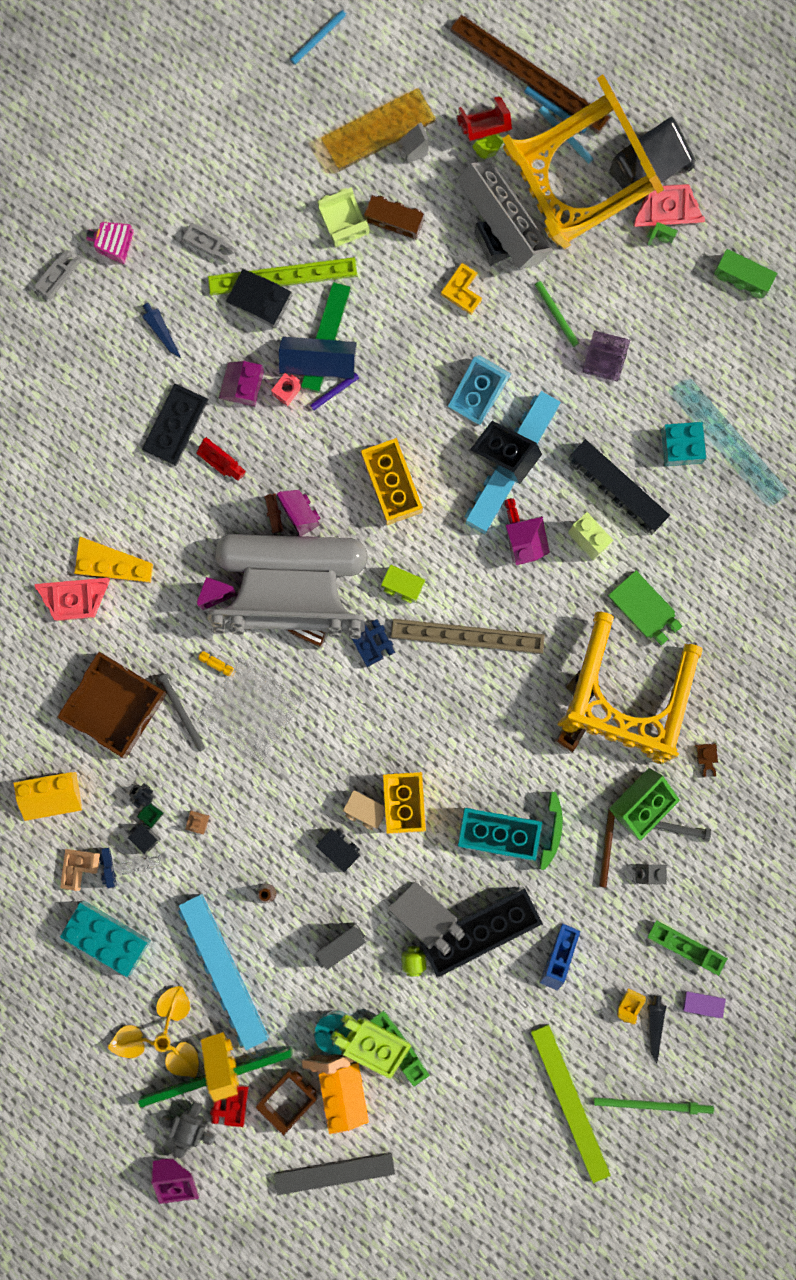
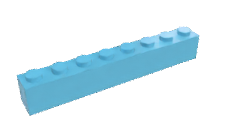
M542 391L538 396L534 395L530 402L532 408L529 412L525 411L520 420L523 422L521 427H516L514 432L538 444L561 402ZM497 470L494 471L492 476L488 475L483 484L486 486L483 492L479 491L474 499L476 502L474 508L469 507L464 516L467 518L465 524L486 534L514 486L515 481L505 477Z
M203 894L179 905L178 913L181 919L185 920L188 925L186 930L191 939L194 938L197 944L195 950L198 956H202L204 959L203 967L207 975L210 974L213 979L211 984L216 993L219 992L222 998L220 1004L223 1010H227L229 1013L228 1021L232 1029L235 1028L238 1033L236 1037L241 1047L244 1046L245 1050H248L267 1041L269 1038L268 1033Z

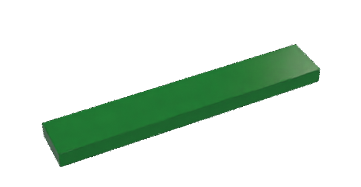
M333 282L316 339L336 340L351 287ZM304 376L301 388L320 393L324 377Z

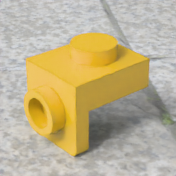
M628 988L618 1005L617 1017L623 1022L635 1025L637 1015L646 1001V996Z

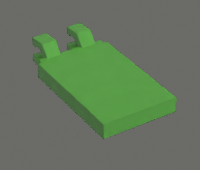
M637 570L608 595L609 599L646 638L653 637L661 646L668 640L666 635L660 631L666 624L674 633L683 627L674 618L676 615L671 606Z

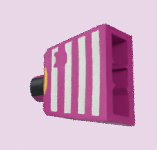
M101 222L98 231L91 229L87 231L86 239L94 242V248L97 253L125 264L134 231L130 224Z

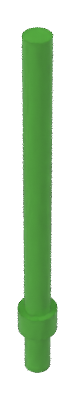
M594 1097V1106L689 1112L691 1115H698V1113L714 1114V1106L698 1105L697 1102L682 1104Z

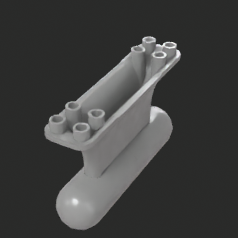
M229 534L223 536L218 541L215 548V559L218 565L223 570L229 572L243 573V580L236 598L230 605L223 609L208 611V621L213 627V633L224 634L225 629H233V634L242 635L244 634V629L253 630L255 628L330 632L331 638H340L341 633H349V637L352 639L361 638V632L365 631V618L359 614H352L344 608L338 595L336 576L358 575L365 568L368 559L367 550L359 540L337 537Z

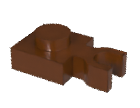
M716 743L696 745L698 764H704L702 778L707 777V770H711L712 777H716V770L713 767V763H718Z

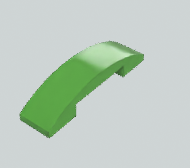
M550 792L547 811L555 812L550 850L542 849L539 864V869L545 870L553 860L562 835V809L556 792Z
M657 920L647 937L718 976L728 959Z
M384 1010L369 1020L406 1040ZM410 1047L399 1066L412 1086L415 1087L430 1076L412 1047Z

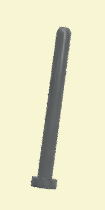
M169 674L160 676L156 679L157 683H161L196 748L200 752L203 751L205 746L168 680L170 678Z
M661 821L654 827L701 837L706 842H709L711 837L710 828L700 830Z

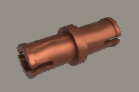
M276 494L265 495L264 498L268 510L266 515L269 517L272 533L283 532L284 529L280 517L282 512L279 510Z

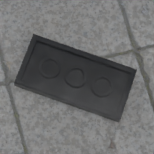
M174 383L142 451L177 466L209 399Z

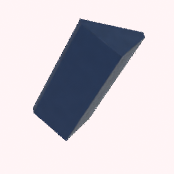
M282 336L279 346V374L354 379L357 342Z

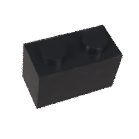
M332 828L316 847L345 873L361 855L359 853L360 848L353 842L349 844L344 839L346 835L338 828L336 830Z

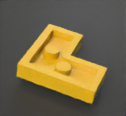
M461 263L441 292V296L470 315L473 314L482 301L480 296L468 289L476 278L477 272Z

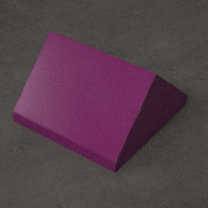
M206 577L197 600V605L204 611L237 596V592L228 584Z

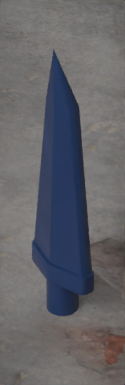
M145 303L142 307L146 314L142 318L168 351L181 358L159 308L153 310L149 303Z

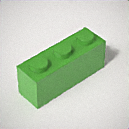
M726 249L714 275L723 282L728 281L734 284V287L737 289H745L751 292L752 296L764 299L777 276V272Z

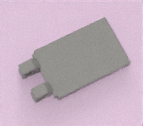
M416 881L388 908L429 949L435 945L444 955L450 950L448 944L441 938L447 931L458 940L464 936L462 929L455 924L457 918Z

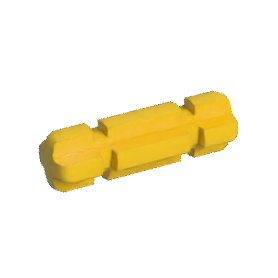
M202 651L198 657L199 661L207 663L208 666L219 672L222 671L228 677L234 672L232 666L225 665L226 663L214 656H210L205 651Z

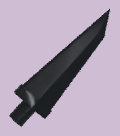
M654 994L653 1004L648 1005L647 1010L650 1051L657 1064L667 1005H661L662 995Z

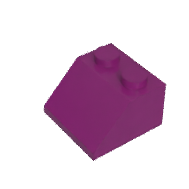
M247 361L228 362L219 399L256 407L264 375L263 366Z

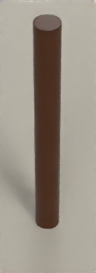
M608 809L599 881V887L607 888L615 816L610 809Z

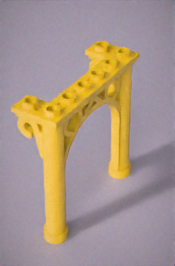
M595 612L593 618L594 625L574 697L568 706L566 715L558 721L557 726L562 727V730L566 732H575L582 728L591 735L599 734L605 736L604 738L608 741L622 742L625 747L639 748L641 752L647 754V757L657 764H664L678 757L679 753L677 752L676 745L698 658H701L703 649L694 644H684L669 703L660 714L648 718H636L625 715L607 702L599 687V669L614 617L606 612ZM593 690L597 700L589 704L591 691ZM593 706H602L606 713L604 719L595 717L592 714L591 709ZM668 714L665 727H663L658 720ZM613 716L612 720L617 723L618 728L605 722ZM652 723L658 730L656 738L645 733L644 727L646 724ZM640 724L638 727L639 735L627 731L630 727H637Z

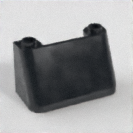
M669 117L638 139L661 184L677 172L683 173L685 171L688 173L695 167L696 159L678 123L673 117ZM632 144L614 157L609 173L622 190L646 176ZM643 197L642 199L638 200L633 204L635 206L638 205L640 202L642 204L645 197Z

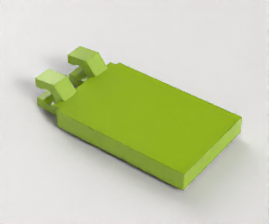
M345 1014L341 1021L351 1031L347 1038L334 1031L330 1037L333 1043L340 1046L344 1056L391 1079L412 1045L363 1017L362 1019L358 1018V1020H355L353 1017Z

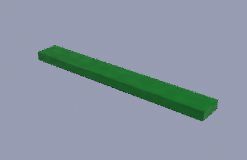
M289 1046L238 1063L236 1068H233L234 1073L238 1076L292 1058V1047ZM206 1074L143 1095L138 1100L139 1107L143 1108L207 1086Z

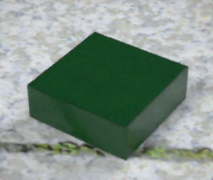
M150 803L147 807H143L136 817L152 829L164 812Z

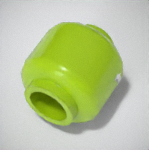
M409 946L408 950L401 953V968L407 976H421L427 969L426 955L423 950H419L418 946Z

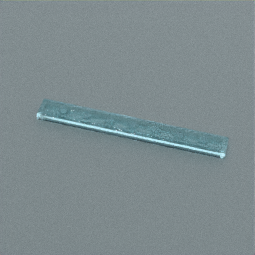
M692 379L676 390V393L773 505L789 493L787 488Z

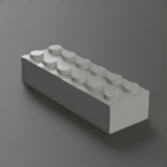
M492 161L470 163L458 176L457 180L461 188L470 197L471 203L477 207L482 219L488 223L492 233L499 239L502 248L508 252L516 267L522 269L539 265L553 252L551 246Z

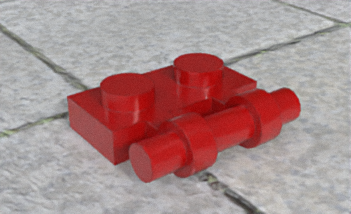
M237 1085V1094L224 1098L227 1099L226 1109H221L222 1099L213 1100V1107L210 1108L212 1124H219V1117H225L224 1126L244 1128L249 1085Z

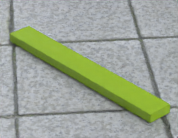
M355 257L250 270V272L275 282L282 287L358 277ZM241 272L208 276L210 296L230 293Z
M547 1024L532 1030L531 1034L592 1183L610 1177L611 1174L550 1025Z

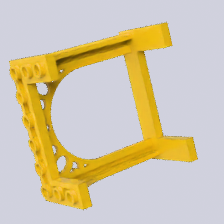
M604 74L596 79L605 95L550 130L529 139L514 140L509 134L502 138L505 143L502 146L505 153L517 166L520 165L522 169L520 174L525 182L528 181L531 186L528 188L533 198L536 197L539 202L536 204L537 208L547 218L544 220L547 226L544 229L548 237L557 246L561 245L564 249L571 246V240L656 190L657 193H660L664 190ZM612 111H615L646 176L592 207L574 208L562 203L552 192L548 177L549 166L554 153L567 139ZM548 151L547 157L540 155L541 153L545 154V152ZM535 160H542L545 166L542 169H535L532 164ZM535 174H543V180H539L540 177ZM555 205H559L560 210L558 212L556 208H554ZM569 211L570 218L568 222L561 223L562 213ZM576 213H580L581 216H580V217H576L577 220L574 221V220H575V214H576Z

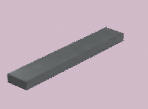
M392 1153L275 1173L274 1178L278 1196L395 1175Z

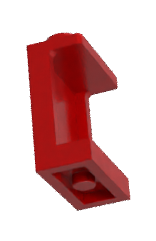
M501 96L494 97L495 108L466 115L462 107L458 108L459 115H456L458 126H461L463 135H466L469 141L512 130L511 112Z

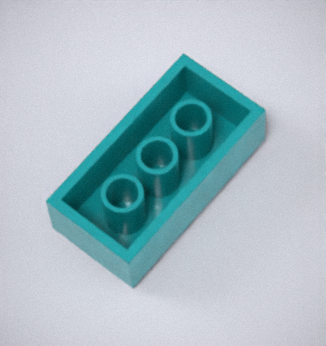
M464 808L457 846L536 861L542 822Z
M86 901L79 903L60 935L61 939L125 977H129L133 973L151 942L147 937Z

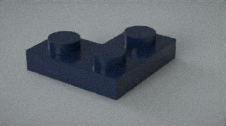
M110 848L101 849L102 853H100L99 861L100 865H104L105 868L104 873H101L102 884L106 885L107 889L116 887L117 882Z

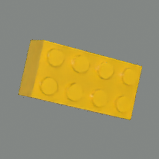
M397 438L361 450L363 462L387 526L423 513L422 504Z

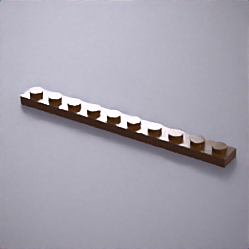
M461 14L451 27V33L571 116L591 104ZM606 115L588 126V128L599 135L609 122L610 117Z

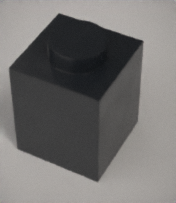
M145 823L141 825L136 824L129 831L131 835L128 839L143 854H147L161 840Z

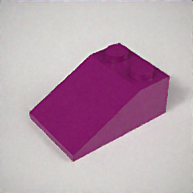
M300 490L280 491L277 493L281 506L299 536H303L320 526L318 520L321 518L315 509L311 510L308 504L311 501L306 493L302 495Z

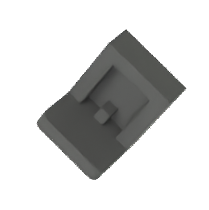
M636 864V883L647 885L667 884V865Z

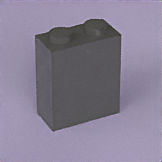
M355 923L319 948L316 952L315 960L321 968L325 967L328 970L367 942V938L357 923Z

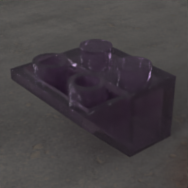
M594 330L589 342L582 373L618 382L627 356L630 340Z

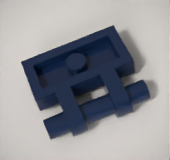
M378 619L371 622L374 627L373 630L369 631L365 625V631L361 632V638L352 639L367 668L384 659L381 654L382 651L386 650L389 656L396 653L393 648V642L388 639L384 632L386 629L380 624ZM375 635H378L382 642L379 646H377L373 639Z

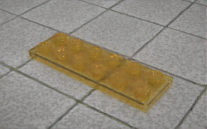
M416 88L321 138V141L337 170L340 172L400 141L417 124L422 123L425 128L436 122V118L419 88Z

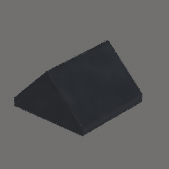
M477 222L474 234L489 265H494L509 258L510 255L502 248L501 242L492 233L488 223Z

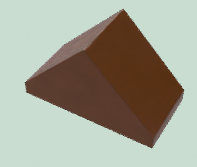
M582 728L575 732L562 730L554 743L569 754L573 753L586 730Z

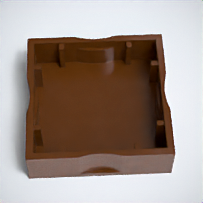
M99 651L84 673L80 685L70 695L57 718L76 730L91 736L99 744L121 758H127L166 697L167 692Z

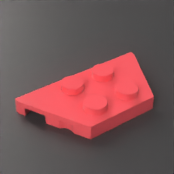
M689 184L662 185L664 188L662 192L657 193L655 190L645 197L633 222V226H654L657 222L664 225L705 222V218L700 212L699 205L693 196Z
M98 578L35 584V588L38 590L55 621L95 618L110 579Z

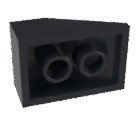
M242 269L226 303L276 329L293 295L290 290L275 282Z
M494 421L490 422L470 449L477 457L518 484H521L542 456L536 442Z

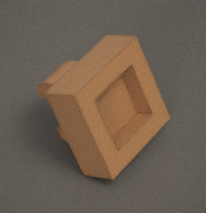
M191 810L185 829L204 835L210 816Z

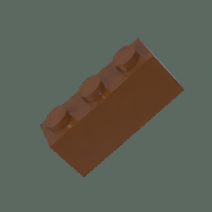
M372 195L364 214V220L368 224L417 241L424 222V213L417 208L405 207L400 202L388 201L383 196Z

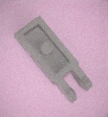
M190 223L182 237L183 241L214 258H218L224 263H229L230 258L220 253V248L222 247L232 254L236 251L233 246L224 242L223 239L194 223Z
M69 250L63 252L53 262L34 286V289L49 301L73 273V270L80 264L81 259L76 256L67 266L65 265L72 254Z

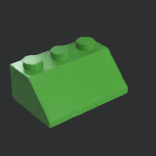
M648 768L609 809L616 819L641 841L680 799L663 775Z

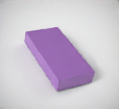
M686 991L683 1011L723 1019L726 999Z

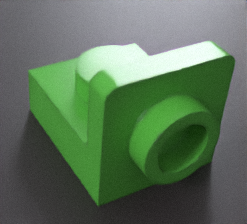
M657 222L655 228L651 227L648 232L647 238H649L647 245L651 246L654 237H658L659 241L663 243H672L678 230Z

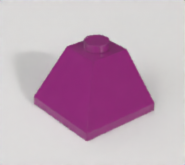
M543 516L505 525L512 560L516 565L536 561L550 553Z
M162 1158L153 1161L152 1185L159 1204L199 1199L193 1175L173 1158Z

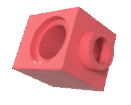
M284 373L271 390L272 395L288 406L301 390L300 381L291 374L289 376ZM286 385L292 386V389L288 392L282 390Z

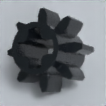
M145 783L142 786L137 784L129 792L131 797L129 801L138 809L141 805L147 807L153 800V790Z

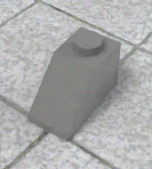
M422 123L417 124L401 139L399 152L402 158H406L407 163L428 156L429 138Z

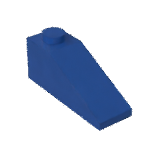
M565 924L561 925L546 962L540 984L558 991L565 983L581 931Z

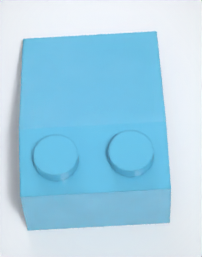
M480 355L475 356L448 407L481 425L505 387L511 373Z

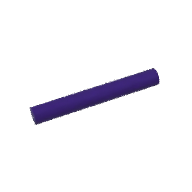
M354 373V379H345L311 403L310 407L315 411L357 381L359 376Z

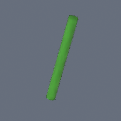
M541 281L537 282L535 287L573 347L579 345V341Z

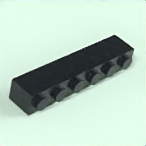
M586 439L569 456V464L575 470L579 469L583 472V476L588 482H594L598 486L599 492L605 496L608 495L617 508H623L626 511V516L632 521L636 520L645 533L653 535L670 516L668 512Z

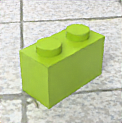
M390 564L381 588L388 595L394 596V594L401 596V600L411 604L413 601L416 603L425 584V579Z

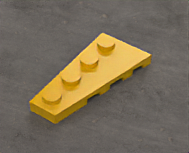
M79 536L74 574L151 583L153 563Z

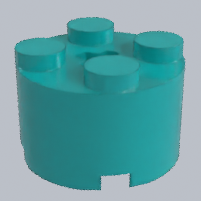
M338 1010L330 1011L323 1014L318 1020L314 1036L315 1042L322 1051L333 1055L342 1053L340 1046L334 1044L330 1037L332 1034L331 1030L334 1031L336 1028L338 1033L347 1038L351 1029L347 1028L341 1021L346 1013Z

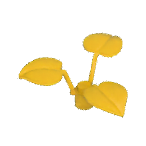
M175 986L165 991L157 1002L156 1009L158 1015L167 1017L163 1032L158 1033L154 1040L142 1038V1031L138 1027L126 1025L117 1031L108 1049L124 1058H136L145 1050L143 1042H147L152 1046L154 1045L155 1049L159 1052L172 1050L165 1059L169 1072L177 1076L196 1077L199 1060L194 1046L188 1042H180L176 1048L170 1046L171 1039L167 1034L170 1018L174 1021H180L188 1015L190 1010L189 998L183 987Z

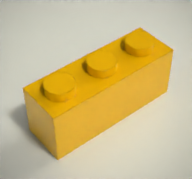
M223 1032L200 1039L208 1092L212 1099L217 1101L236 1095V1086L239 1085L237 1074L233 1070V1068H236V1063L230 1052L233 1050L231 1039H227Z

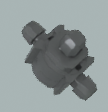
M194 1101L189 1111L185 1110L183 1113H179L175 1119H173L174 1116L170 1115L162 1117L160 1124L167 1129L171 1128L168 1136L173 1138L172 1143L176 1145L173 1152L176 1158L181 1159L187 1149L197 1147L201 1141L207 1145H212L214 1142V1133L208 1130L205 1132L207 1123L202 1122L204 1117L200 1115L202 1110V1103Z

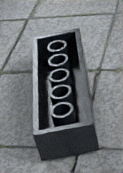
M521 887L457 920L455 924L462 929L464 936L458 940L447 931L441 937L450 947V950L445 955L435 945L429 949L420 939L419 943L436 977L439 978L535 929L543 923L526 889Z

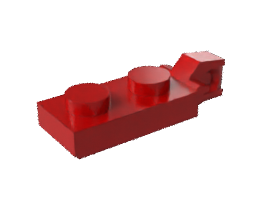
M207 437L202 440L196 452L198 456L223 476H232L237 481L244 477L246 471L238 465L239 463Z

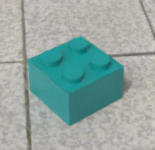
M703 422L665 424L663 426L661 436L664 467L702 464L707 459Z

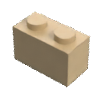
M353 790L343 809L346 812L345 817L356 821V819L363 821L362 826L373 830V828L378 829L385 816L384 805Z

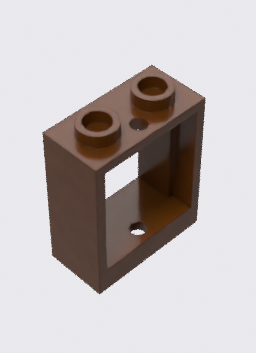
M290 1068L255 1106L283 1136L318 1098L317 1090L311 1084L306 1085L302 1081V1075L296 1070L292 1071ZM290 1078L309 1099L287 1122L267 1101Z

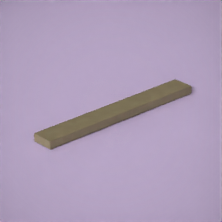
M393 619L391 638L537 654H543L545 638L544 634Z

